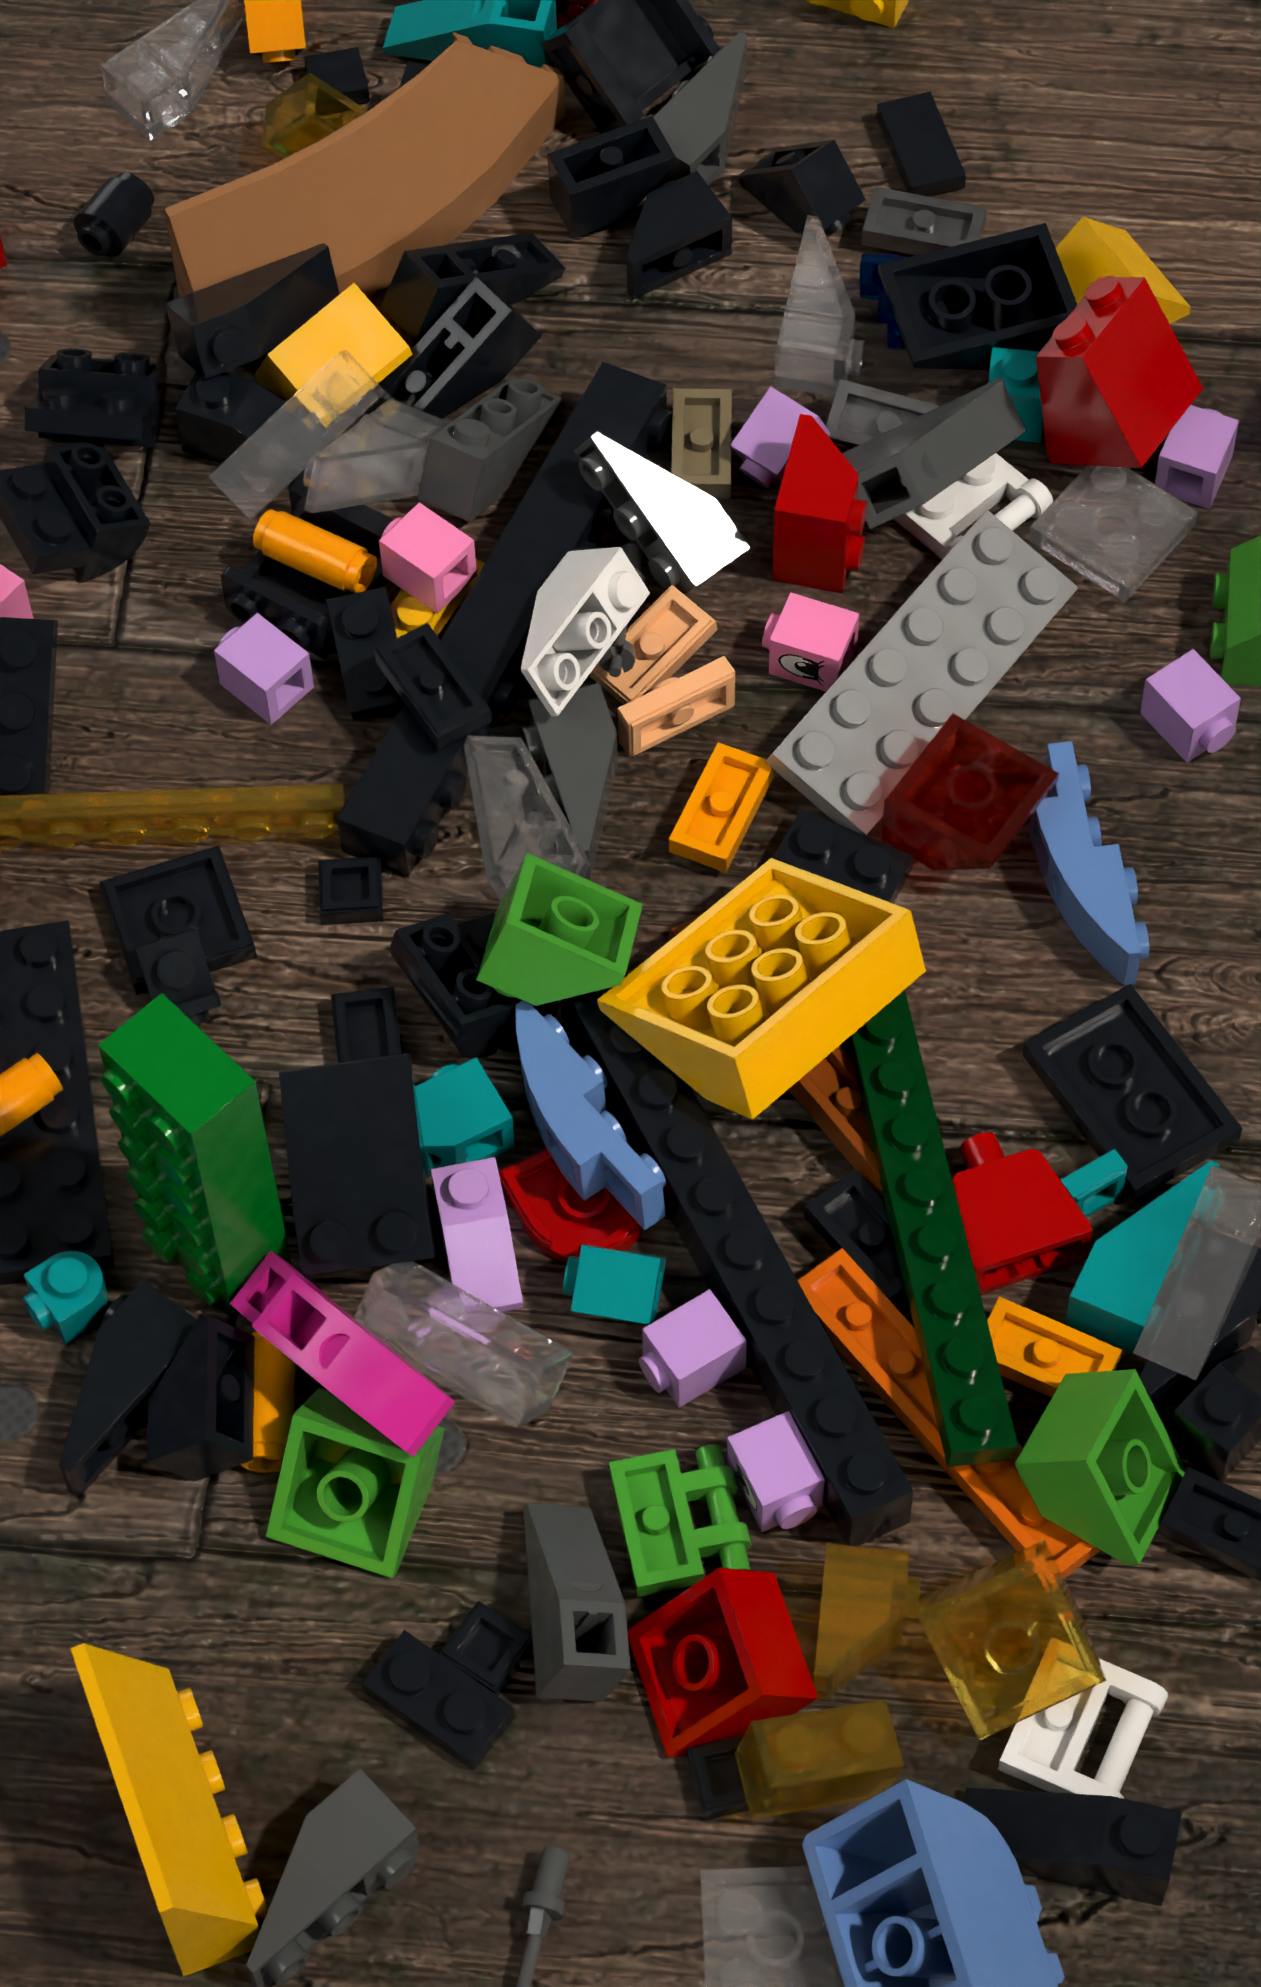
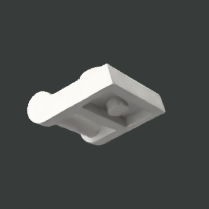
M995 453L925 504L893 519L943 560L963 537H957V535L1003 498L1007 497L1012 502L994 516L1012 531L1030 517L1039 518L1052 508L1054 503L1051 493L1042 482L1033 478L1027 479Z
M1053 1639L1000 1758L998 1770L1048 1792L1104 1795L1124 1799L1120 1794V1790L1151 1717L1161 1714L1168 1698V1693L1163 1687L1151 1680ZM1111 1695L1122 1700L1126 1706L1097 1774L1092 1779L1076 1772L1075 1769L1106 1697Z

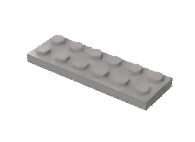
M986 510L766 760V763L835 823L866 836L1075 593L1078 587L989 510Z

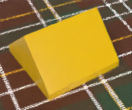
M1082 216L1056 247L1077 305L1085 296L1086 289L1098 280L1099 277H1145L1169 324L1190 314V305L1126 230Z
M353 283L268 353L254 375L258 383L327 427L413 354L408 344L360 288Z

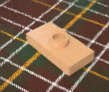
M671 585L626 631L625 640L630 642L636 651L633 668L625 673L623 668H621L620 676L612 677L598 662L591 671L590 676L619 702L625 705L651 692L660 682L670 678L718 630L716 621L676 587Z
M722 656L680 678L671 677L656 685L651 692L618 707L619 743L629 757L635 756L734 707L735 670L726 657Z

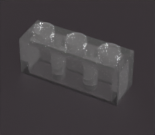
M414 1261L395 1263L373 1272L354 1316L356 1321L380 1337L421 1373L515 1428H519L549 1411L574 1356V1353Z

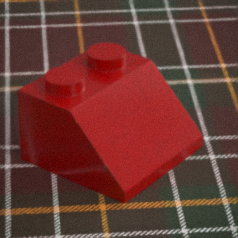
M799 415L774 509L772 581L843 593L848 571L859 572L865 546V536H861L865 523L867 501L857 499L859 474L811 415Z
M717 1568L627 1630L628 1640L667 1758H678L687 1755L688 1747L752 1732L757 1734L770 1730L818 1699L776 1575L773 1572Z

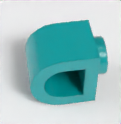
M78 1251L61 1252L24 1274L29 1293L22 1297V1301L27 1311L42 1331L52 1326L65 1345L93 1329L103 1320L109 1307V1296L100 1266L91 1256Z

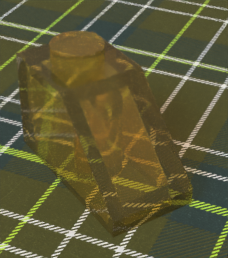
M309 73L266 104L261 148L282 160L324 139L366 113L367 110Z
M826 1544L814 1670V1687L818 1699H829L898 1645L902 1638L904 1618L917 1619L921 1577L907 1576L908 1551Z

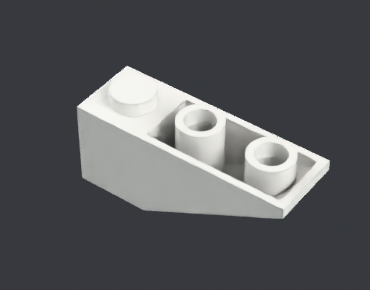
M621 547L568 551L537 591L521 672L551 717L558 716L650 594Z

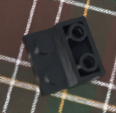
M66 348L58 350L56 355H51L39 368L38 393L25 407V431L38 432V438L81 442L100 439L105 444L154 448L160 434L164 414L167 364L150 363L149 356L139 353L118 354L112 360L92 358V352L85 349Z
M100 439L50 446L46 449L42 464L0 470V518L32 574L73 568L81 582L97 578L114 570L128 560L141 546L148 533L151 523Z
M449 913L395 930L390 947L392 957L457 1050L468 1058H484L495 1055L502 1038L516 1034L515 1005L522 1000L516 997L504 996L495 991L493 987L476 980L495 913L457 925ZM558 1001L534 1006V1008L543 1017L547 1014L556 1017L560 1004Z

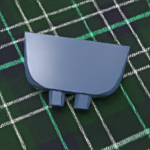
M905 1779L806 1834L802 1847L845 1987H1058V1984L1064 1980L1065 1976L1058 1955L1045 1948L1037 1924L1042 1906L1035 1886L1023 1882L1018 1863L998 1829L986 1816L967 1804L936 1792L924 1785Z

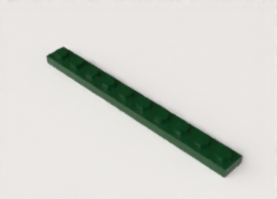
M904 990L846 1040L848 1050L853 1061L858 1082L857 1088L862 1099L861 1104L871 1147L875 1153L880 1174V1185L947 1467L1014 1460L1018 1443Z

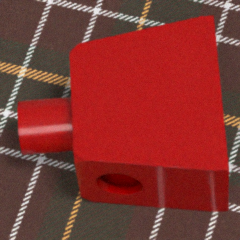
M993 1132L976 1134L961 1144L959 1150L968 1169L956 1173L951 1178L981 1295L1087 1260L1093 1229L1039 1150L1028 1149L1005 1157Z

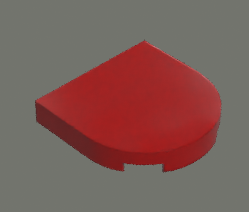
M547 1148L498 1171L503 1193L527 1235L540 1250L557 1260L567 1263L569 1256L580 1257L581 1245H593L627 1251L636 1243L644 1231L606 1188L583 1201L563 1176Z

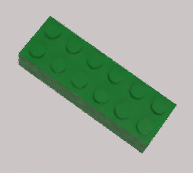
M161 993L98 1044L105 1071L100 1079L110 1094L114 1105L109 1109V1113L121 1132L122 1138L118 1141V1146L130 1166V1170L126 1172V1177L137 1193L138 1200L134 1203V1207L146 1227L142 1232L144 1241L163 1262L168 1263L173 1258L188 1272L185 1275L187 1283L204 1303L211 1306L217 1301L234 1317L239 1311L230 1304L270 1251L292 1266L256 1081Z

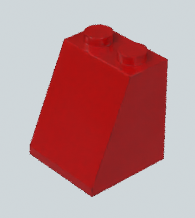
M1099 277L1098 280L1086 289L1085 296L1066 320L1054 329L1053 336L1036 356L1046 450L1052 464L1142 468L1203 389L1145 277Z

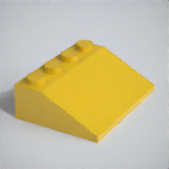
M770 858L624 977L620 985L612 987L597 999V1003L601 1012L702 1097L753 1120L924 974L926 969L911 910Z
M85 1643L70 1648L158 1911L183 1977L251 1952L260 1932L258 1923L264 1921L268 1908L257 1877L243 1882L235 1858L248 1854L235 1814L233 1813L221 1818L213 1794L226 1789L213 1751L209 1750L198 1754L191 1734L192 1731L204 1727L191 1688L189 1687L177 1692L170 1670L165 1667Z

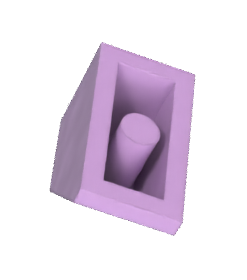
M492 1157L430 1169L435 1208L458 1320L523 1308L509 1219L496 1158Z

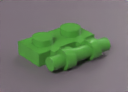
M711 1444L697 1449L695 1455L699 1470L685 1473L680 1472L675 1449L609 1462L610 1479L637 1597L693 1586L704 1578L701 1562L703 1557H719L722 1568L751 1570L746 1552L752 1546L746 1523L739 1522L733 1495L738 1491V1485L733 1468L725 1464L720 1445ZM695 1500L707 1502L712 1526L694 1529L688 1502Z

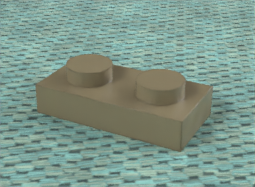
M673 388L671 473L715 498H731L732 389Z

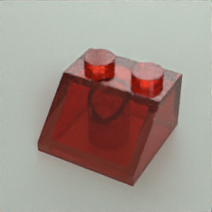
M953 713L884 800L881 840L894 848L914 855V860L933 871L991 869L1058 781L1059 773Z

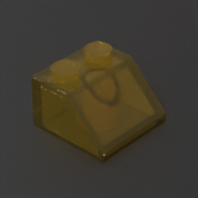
M1045 1539L920 1598L916 1615L979 1741L1106 1681V1675L1076 1601Z

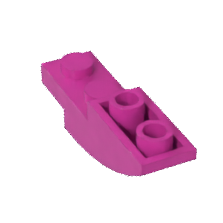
M272 1251L268 1253L230 1303L252 1323V1327L295 1364L413 1457L455 1403L451 1397L380 1337L361 1325L287 1261Z

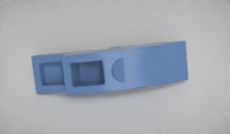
M1072 741L1047 744L1043 773L1047 798L1033 799L1029 827L1037 864L1058 910L1080 943L1123 986L1136 984L1140 959L1149 958V937L1145 922H1135L1132 905L1138 902V887L1134 868H1124L1119 844L1102 846L1099 820L1097 816H1087L1085 801H1090L1091 798L1089 771L1086 764L1077 765Z
M522 1000L515 1005L516 1036L525 1093L534 1123L549 1154L563 1176L583 1201L606 1188L644 1230L648 1229L666 1216L663 1195L666 1179L663 1172L652 1157L646 1153L639 1156L626 1143L623 1129L618 1121L607 1111L604 1089L608 1087V1082L598 1063L589 1055L581 1058L569 1045L567 1034L555 1017L550 1014L543 1017L532 1004Z

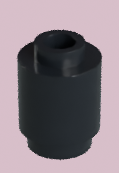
M122 172L116 177L106 179L74 218V226L81 245L87 251L97 256H119L151 217L154 195L149 186L139 177L127 172Z

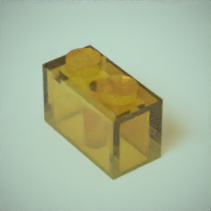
M886 1699L751 1721L734 1753L751 1819L871 1799L891 1788L904 1767Z

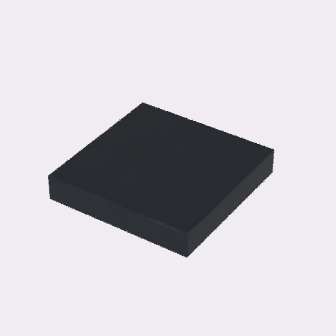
M219 846L99 882L136 995L148 991L134 946L194 927L197 929L210 972L257 958L253 939Z

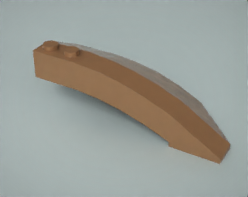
M452 32L453 44L418 75L371 110L329 136L273 165L165 208L179 298L325 243L329 247L339 293L341 294L350 285L355 283L366 297L370 299L390 286L404 251L448 245L500 198L566 115L563 74L558 68L543 64L541 68L529 65L522 56L492 45L488 50L477 47L471 43L468 37Z

